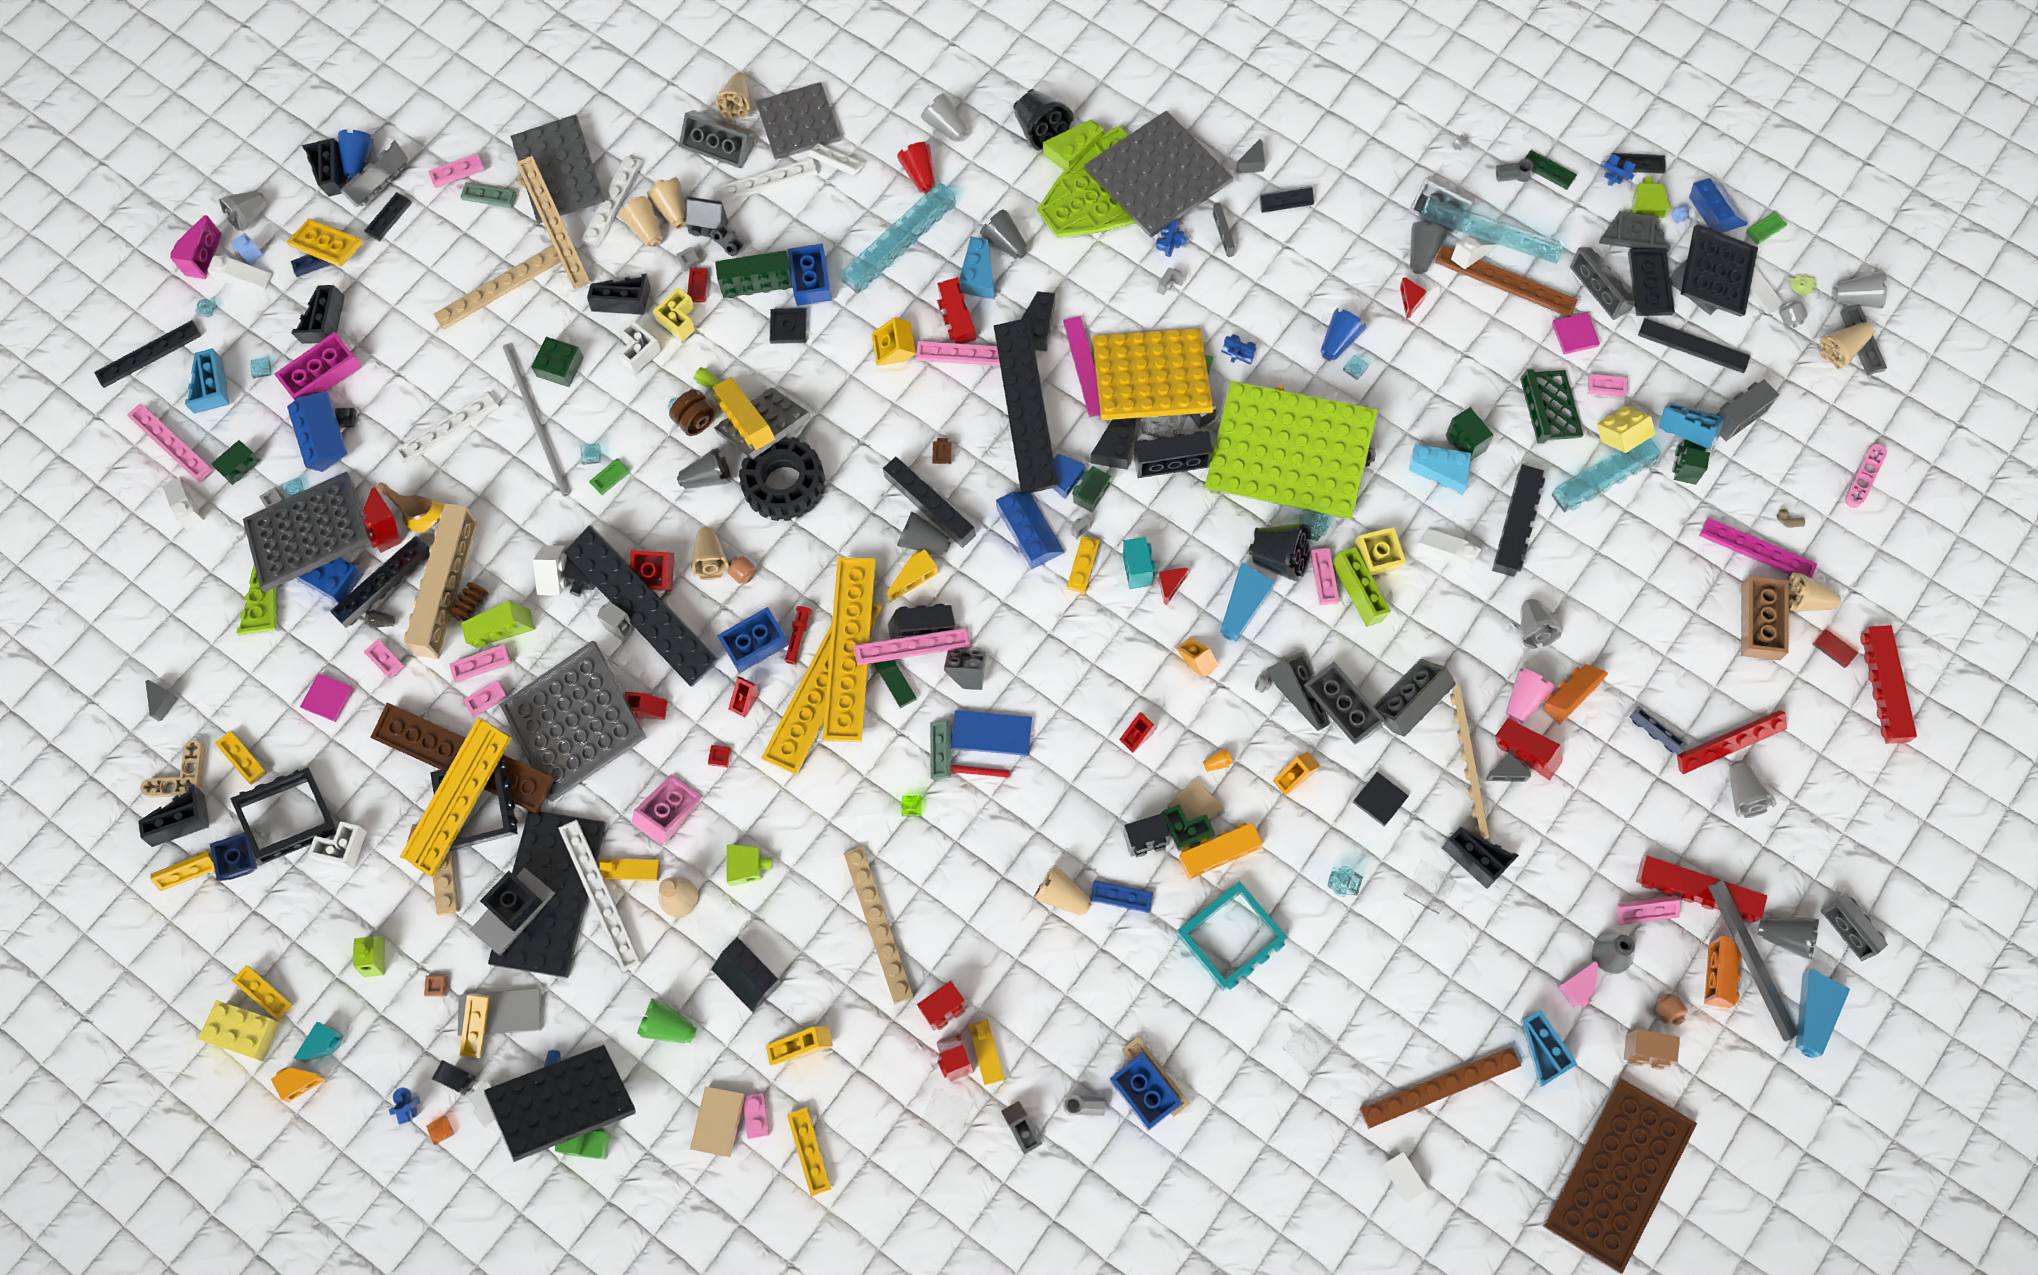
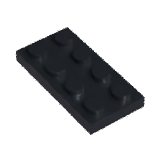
M1666 248L1630 249L1628 258L1633 297L1636 301V316L1673 315L1675 310Z

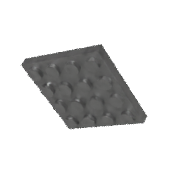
M821 82L756 101L775 160L811 150L818 143L825 146L841 141Z
M771 387L750 402L769 425L775 440L755 450L752 445H747L744 438L741 437L728 418L722 420L714 427V430L719 436L749 458L754 459L809 420L811 415L807 410Z

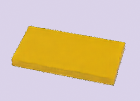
M308 218L288 239L287 244L292 248L342 267L363 242L358 237Z

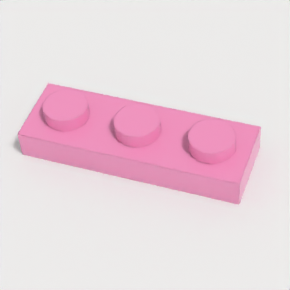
M478 153L428 170L434 187L437 188L484 171V167Z
M1330 548L1311 550L1310 555L1319 605L1337 604L1339 597Z
M505 644L449 663L454 681L458 683L508 665L511 661Z
M1677 896L1617 903L1616 921L1619 925L1679 918L1680 899Z

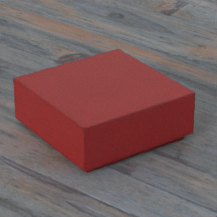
M711 745L708 765L728 768L731 748Z

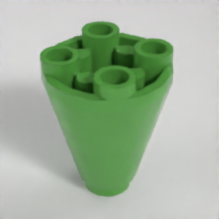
M652 998L645 1013L648 1018L643 1017L637 1034L646 1039L683 1044L687 1042L691 1044L697 1028L693 1027L690 1021L662 1000Z

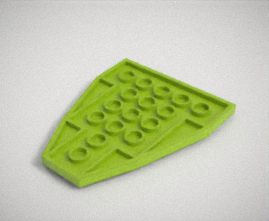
M1120 125L1106 132L1086 155L1083 154L1070 168L1067 167L1057 178L1037 208V213L1056 238L1094 234L1136 224L1084 170L1086 163L1128 136Z

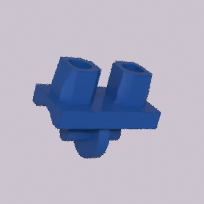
M1610 154L1605 162H1601L1600 167L1613 172L1612 174L1606 172L1604 175L1605 178L1609 179L1607 184L1612 186L1615 182L1621 184L1622 179L1618 178V175L1633 180L1635 175L1632 173L1635 164L1625 160L1620 169L1616 167L1620 157Z
M1175 220L1160 231L1161 235L1167 236L1166 239L1157 238L1156 249L1165 251V256L1171 257L1174 247L1178 249L1187 242L1184 232L1180 231L1177 227L1178 220Z
M1235 334L1231 337L1226 336L1221 352L1231 356L1230 361L1232 363H1235L1238 359L1251 365L1256 352V344L1253 342H1247V344L1240 342V337Z
M401 1087L393 1093L395 1105L389 1109L390 1115L396 1114L398 1124L412 1121L414 1117L418 1116L416 1105L420 1103L419 1096L412 1099V1093L408 1088Z

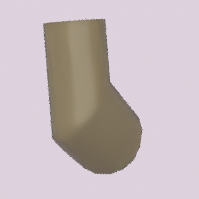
M1780 509L1778 511V521L1787 528L1805 526L1804 517L1792 518L1789 516L1787 509Z

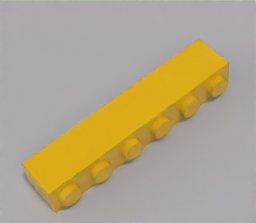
M732 377L712 387L715 392L713 397L716 403L725 412L748 446L752 445L757 450L775 440L769 425Z

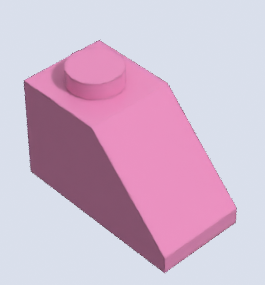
M1596 961L1558 987L1573 1008L1577 1005L1583 1007L1592 1001L1590 996L1595 994L1598 971Z

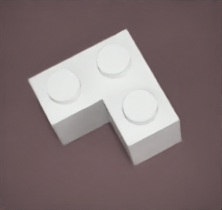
M632 319L619 330L621 338L627 346L618 355L623 365L636 375L661 349L657 340Z
M543 545L533 559L537 595H560L563 589L566 588V579L563 577V571L569 557L564 553L566 550L565 546Z
M340 821L334 840L314 836L308 855L317 861L354 869L367 831L358 825Z
M486 1081L467 1098L475 1108L472 1112L483 1128L496 1132L499 1128L485 1098L484 1090L498 1084Z

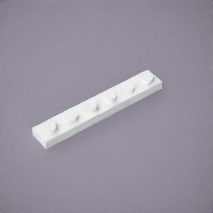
M625 155L604 195L605 202L599 204L581 238L582 244L596 249L599 248L643 165L641 160Z

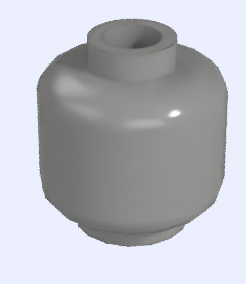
M1795 299L1781 305L1782 308L1779 310L1786 326L1793 325L1794 328L1803 324V319L1808 315L1803 303Z

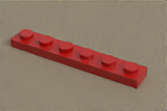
M1778 710L1678 754L1679 771L1682 774H1686L1786 730V713Z

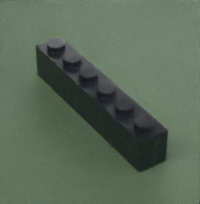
M895 456L883 467L884 477L960 547L964 548L976 537L975 527L898 457Z
M1521 465L1516 477L1492 571L1514 577L1517 571L1521 572L1524 563L1521 557L1522 554H1526L1528 544L1525 543L1526 538H1530L1532 527L1529 526L1531 521L1534 522L1537 513L1534 507L1539 504L1541 494H1538L1539 488L1542 489L1545 483V478H1543L1544 470Z

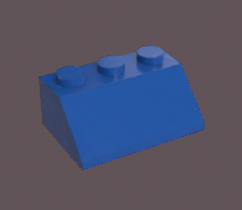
M1711 178L1693 183L1689 199L1710 229L1724 233L1748 224L1720 183Z
M1143 1052L1109 1080L1148 1132L1182 1104Z

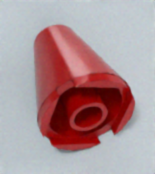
M926 142L910 144L907 146L908 150L903 152L902 149L898 152L897 159L919 192H924V194L931 193L936 186L931 147L929 143L926 145Z

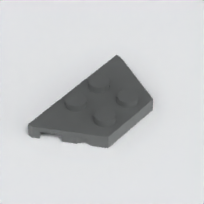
M1619 211L1599 240V244L1629 248H1666V252H1669L1671 249L1670 244H1667L1664 239L1665 234L1662 228L1659 227L1656 216Z

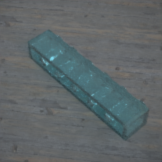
M1649 438L1627 453L1619 451L1562 483L1554 489L1551 496L1564 513L1570 509L1574 511L1584 501L1590 502L1598 493H1606L1612 488V485L1623 483L1631 474L1633 476L1639 474L1645 466H1653L1658 462L1657 458L1661 451Z

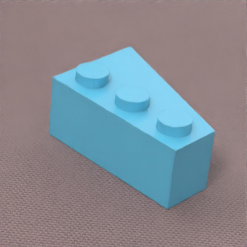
M1415 444L1411 453L1409 471L1428 480L1432 479L1441 483V486L1449 487L1457 491V494L1463 496L1467 488L1471 453Z

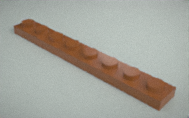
M1442 245L1435 260L1436 264L1567 317L1571 316L1578 299L1481 260L1464 269L1451 260L1454 249Z
M1509 1047L1359 1110L1367 1128L1370 1129L1519 1068L1521 1064L1513 1047Z

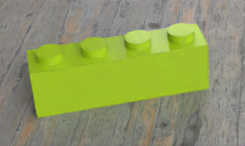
M1353 547L1340 551L1332 561L1333 567L1365 626L1368 627L1381 623L1391 610L1357 548Z

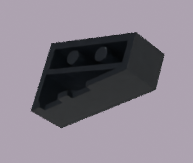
M334 138L302 145L306 152L307 160L311 164V170L317 185L329 197L342 194L340 191L345 186V176L343 175L338 142Z
M647 273L641 274L642 277L630 278L629 276L624 277L625 280L614 282L613 280L590 284L587 300L591 312L644 315L651 288Z
M1037 291L1021 318L1029 317L1035 350L1047 351L1055 309V293Z
M1137 418L1112 419L1091 453V464L1127 470Z
M936 604L929 607L919 605L915 608L899 607L888 622L890 639L953 630L955 627L952 606L945 604Z
M194 784L189 787V791L180 797L178 795L172 798V802L163 808L160 806L138 821L140 838L154 847L209 828L205 794Z
M1461 826L1441 847L1486 889L1519 856L1514 852L1510 853L1502 849V846L1498 844L1494 845L1484 840V837Z

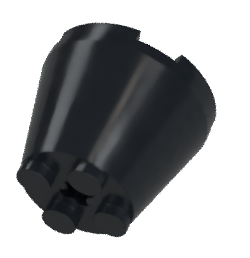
M1030 89L1013 105L1015 117L1028 143L1037 151L1043 150V142L1069 130L1071 122L1074 121L1073 113L1067 105L1034 89Z
M1301 523L1256 527L1254 530V542L1249 546V555H1252L1253 564L1289 580L1298 581L1299 576H1304L1311 552L1308 551V539L1312 538L1309 525Z

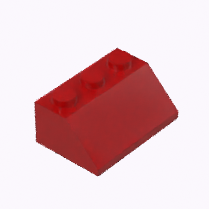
M375 487L371 488L363 509L365 516L363 522L367 528L371 546L373 548L377 547L379 552L382 553L400 544L401 541L392 512Z

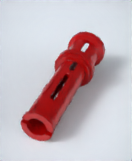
M804 606L796 607L795 621L791 624L793 632L784 659L788 664L795 665L797 663L804 631H807L809 616L813 613V610Z

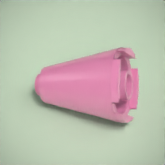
M1520 668L1505 714L1509 719L1517 723H1524L1554 691L1555 685L1549 680L1545 683L1541 675L1525 668L1522 670Z

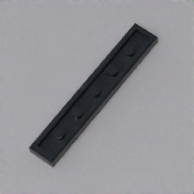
M1644 318L1637 335L1743 374L1751 355Z
M191 320L94 373L100 385L106 388L202 335L194 321Z

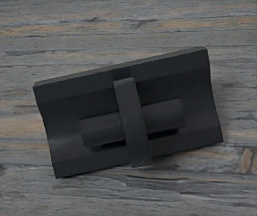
M722 221L709 234L732 257L745 245L735 235L736 232L734 230L731 231Z

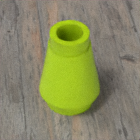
M702 367L696 371L693 377L697 384L712 390L713 386L721 382L707 368Z

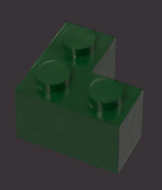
M1684 439L1681 445H1677L1675 450L1677 461L1674 462L1672 467V473H1674L1673 480L1696 485L1708 469L1710 452H1706L1705 447Z
M1180 804L1161 812L1178 852L1215 836L1207 814L1188 822Z

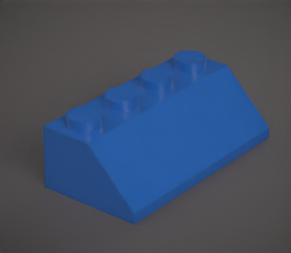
M328 392L298 397L287 406L305 468L324 472L348 454Z
M1021 491L1011 492L996 499L997 511L1031 570L1065 553L1031 493L1022 495Z

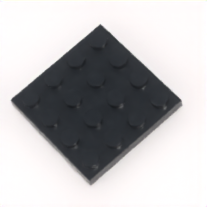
M1700 224L1693 227L1680 295L1739 317L1745 316L1758 247Z

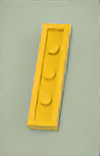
M806 1107L787 1114L810 1196L813 1197L832 1190L808 1108Z

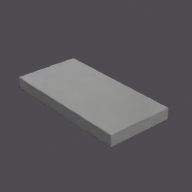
M526 868L518 874L517 878L535 893L543 903L515 932L508 928L489 909L470 929L473 934L500 956L555 894Z
M541 989L474 993L490 996L485 1035L541 1031ZM461 994L458 999L457 1036L459 1037L462 1036L468 994Z

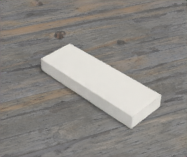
M819 143L809 151V157L854 176L863 168L862 161Z

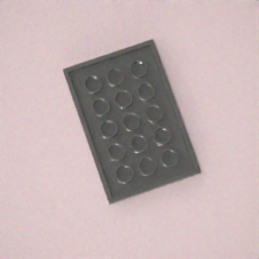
M576 114L510 136L518 162L533 156L560 216L605 202ZM526 186L536 221L541 223L543 221Z

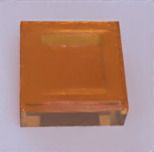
M445 1115L426 1125L434 1145L455 1135Z

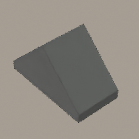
M1261 139L1237 161V173L1263 172L1265 159Z
M146 680L150 716L158 722L162 721L179 698L156 683Z
M1509 753L1489 773L1486 779L1487 781L1527 782L1531 777V773Z

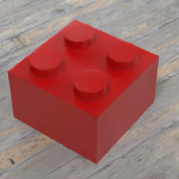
M631 550L630 566L653 590L672 591L674 553Z
M951 980L917 1004L919 1011L933 1031L936 1029L939 1031L949 1024L948 1020L953 1017L955 1019L966 1012L964 1009L967 1008L964 998Z

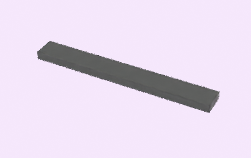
M1718 881L1709 886V889L1783 1041H1789L1798 1035V1032L1724 881Z

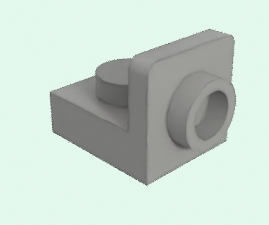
M1168 267L1158 283L1157 293L1164 296L1167 290L1170 291L1174 283L1182 286L1184 274L1177 269Z

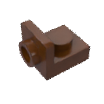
M937 438V441H933L932 464H951L952 442H948V438Z

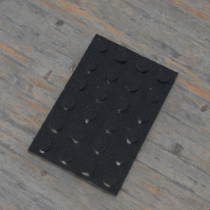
M605 1045L484 1090L485 1098L513 1163L636 1114L633 1102Z

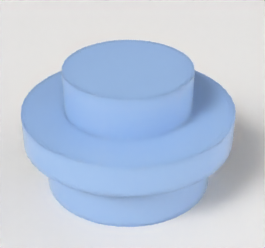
M1678 206L1672 213L1674 222H1684L1689 215L1688 208L1686 206Z

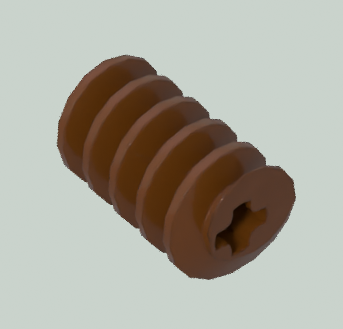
M471 582L466 584L468 589H462L464 595L459 594L457 596L459 601H453L455 607L450 606L448 608L451 615L461 623L465 621L464 618H472L469 612L476 613L473 607L481 606L478 600L485 601L482 595H489L484 588Z

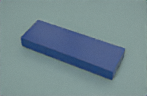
M1094 880L1090 901L1149 913L1153 892Z

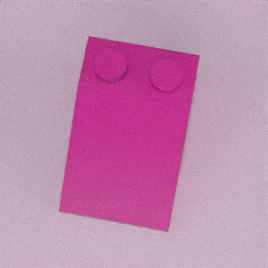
M204 215L175 243L170 253V259L185 276L206 279L208 268L213 255H215L222 233L209 216Z

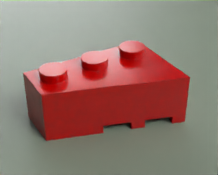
M956 277L937 283L939 292L937 304L939 310L944 312V315H942L944 324L949 326L950 330H947L950 341L954 340L955 344H965L975 341L976 333L969 310H967L964 301V294L960 290L959 278Z
M1507 718L1495 735L1496 745L1499 749L1510 753L1548 780H1551L1562 764L1561 744Z
M959 1034L936 1043L941 1057L938 1060V1064L944 1078L948 1077L951 1082L974 1073Z

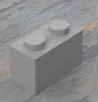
M610 601L599 609L597 617L605 629L624 641L634 629L627 613Z

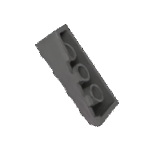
M395 140L390 144L391 146L388 150H383L375 158L374 162H370L362 170L363 172H359L341 189L340 192L355 207L359 204L361 206L365 205L369 201L368 196L372 193L376 195L382 189L381 185L384 182L388 184L395 178L394 173L397 171L402 172L408 166L406 163L409 159Z

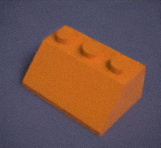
M1587 664L1581 669L1577 667L1570 674L1572 678L1568 682L1564 680L1557 687L1559 691L1555 695L1551 693L1544 700L1546 704L1542 709L1558 724H1561L1601 684L1609 673Z
M1720 936L1709 943L1704 1004L1729 1009L1735 1006L1739 1000L1737 983L1740 982L1741 972L1738 971V967L1742 960V955L1735 941L1726 936Z

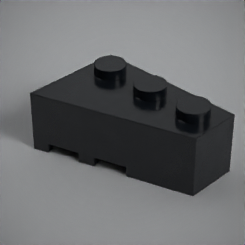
M318 285L307 304L309 306L304 315L301 314L299 318L301 321L296 329L293 328L291 334L302 344L319 343L335 332L337 334L345 295L335 285Z

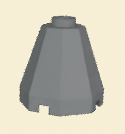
M257 191L224 196L218 199L223 214L227 213V220L237 231L248 228L266 207V198L261 192L258 193Z
M1536 599L1526 600L1520 609L1521 641L1523 645L1535 649L1538 648L1536 644L1542 643L1544 647L1561 638L1562 634L1560 631L1563 632L1561 622L1540 601Z

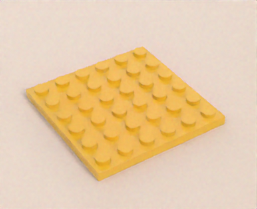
M1201 328L1092 336L1101 420L1213 412Z

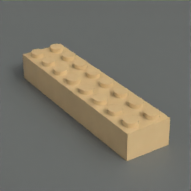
M445 503L444 508L440 511V522L435 528V539L430 546L429 560L425 563L424 577L419 583V594L414 600L415 608L409 617L410 625L408 631L404 634V644L416 656L439 659L451 617L448 608L454 606L453 601L457 596L478 522L467 506Z

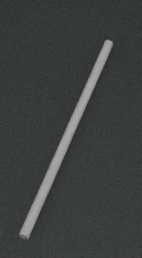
M505 344L503 345V350L563 497L568 496L569 491L510 345Z

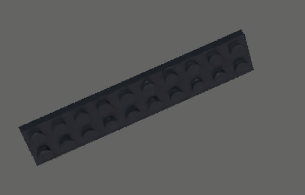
M1028 317L993 325L1021 493L1024 495L1057 488L1059 486L1030 319Z
M589 525L564 551L611 603L627 613L631 620L630 623L690 687H693L719 660L593 526Z

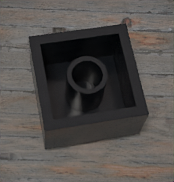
M1163 813L1124 825L1123 836L1130 857H1142L1151 850H1155V852L1162 851L1169 844L1170 833Z
M510 871L480 900L484 906L514 932L543 903L535 893Z

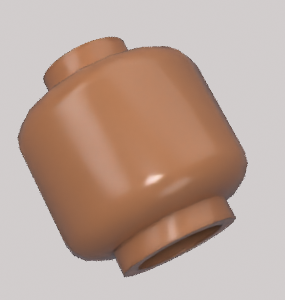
M735 556L729 561L730 567L727 572L737 583L747 584L756 575L755 565L745 556L739 558Z
M1669 993L1656 1001L1655 1011L1664 1024L1678 1026L1686 1020L1684 1016L1688 1010L1679 996Z

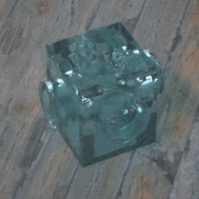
M1309 509L1299 519V523L1309 525L1311 540L1318 541L1321 536H1325L1329 527L1327 525L1328 517Z
M1350 867L1332 868L1327 887L1332 889L1337 896H1358L1363 876L1353 871Z

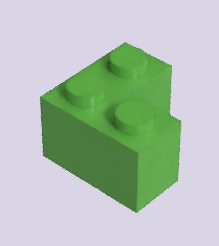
M599 1128L556 1145L554 1151L568 1156L606 1160L610 1134L604 1132V1128Z

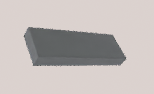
M1220 202L1214 203L1212 214L1226 256L1233 257L1235 245Z

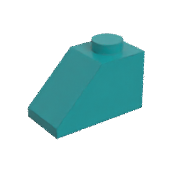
M317 1021L294 1059L305 1063L333 1054L341 1046L344 1035Z

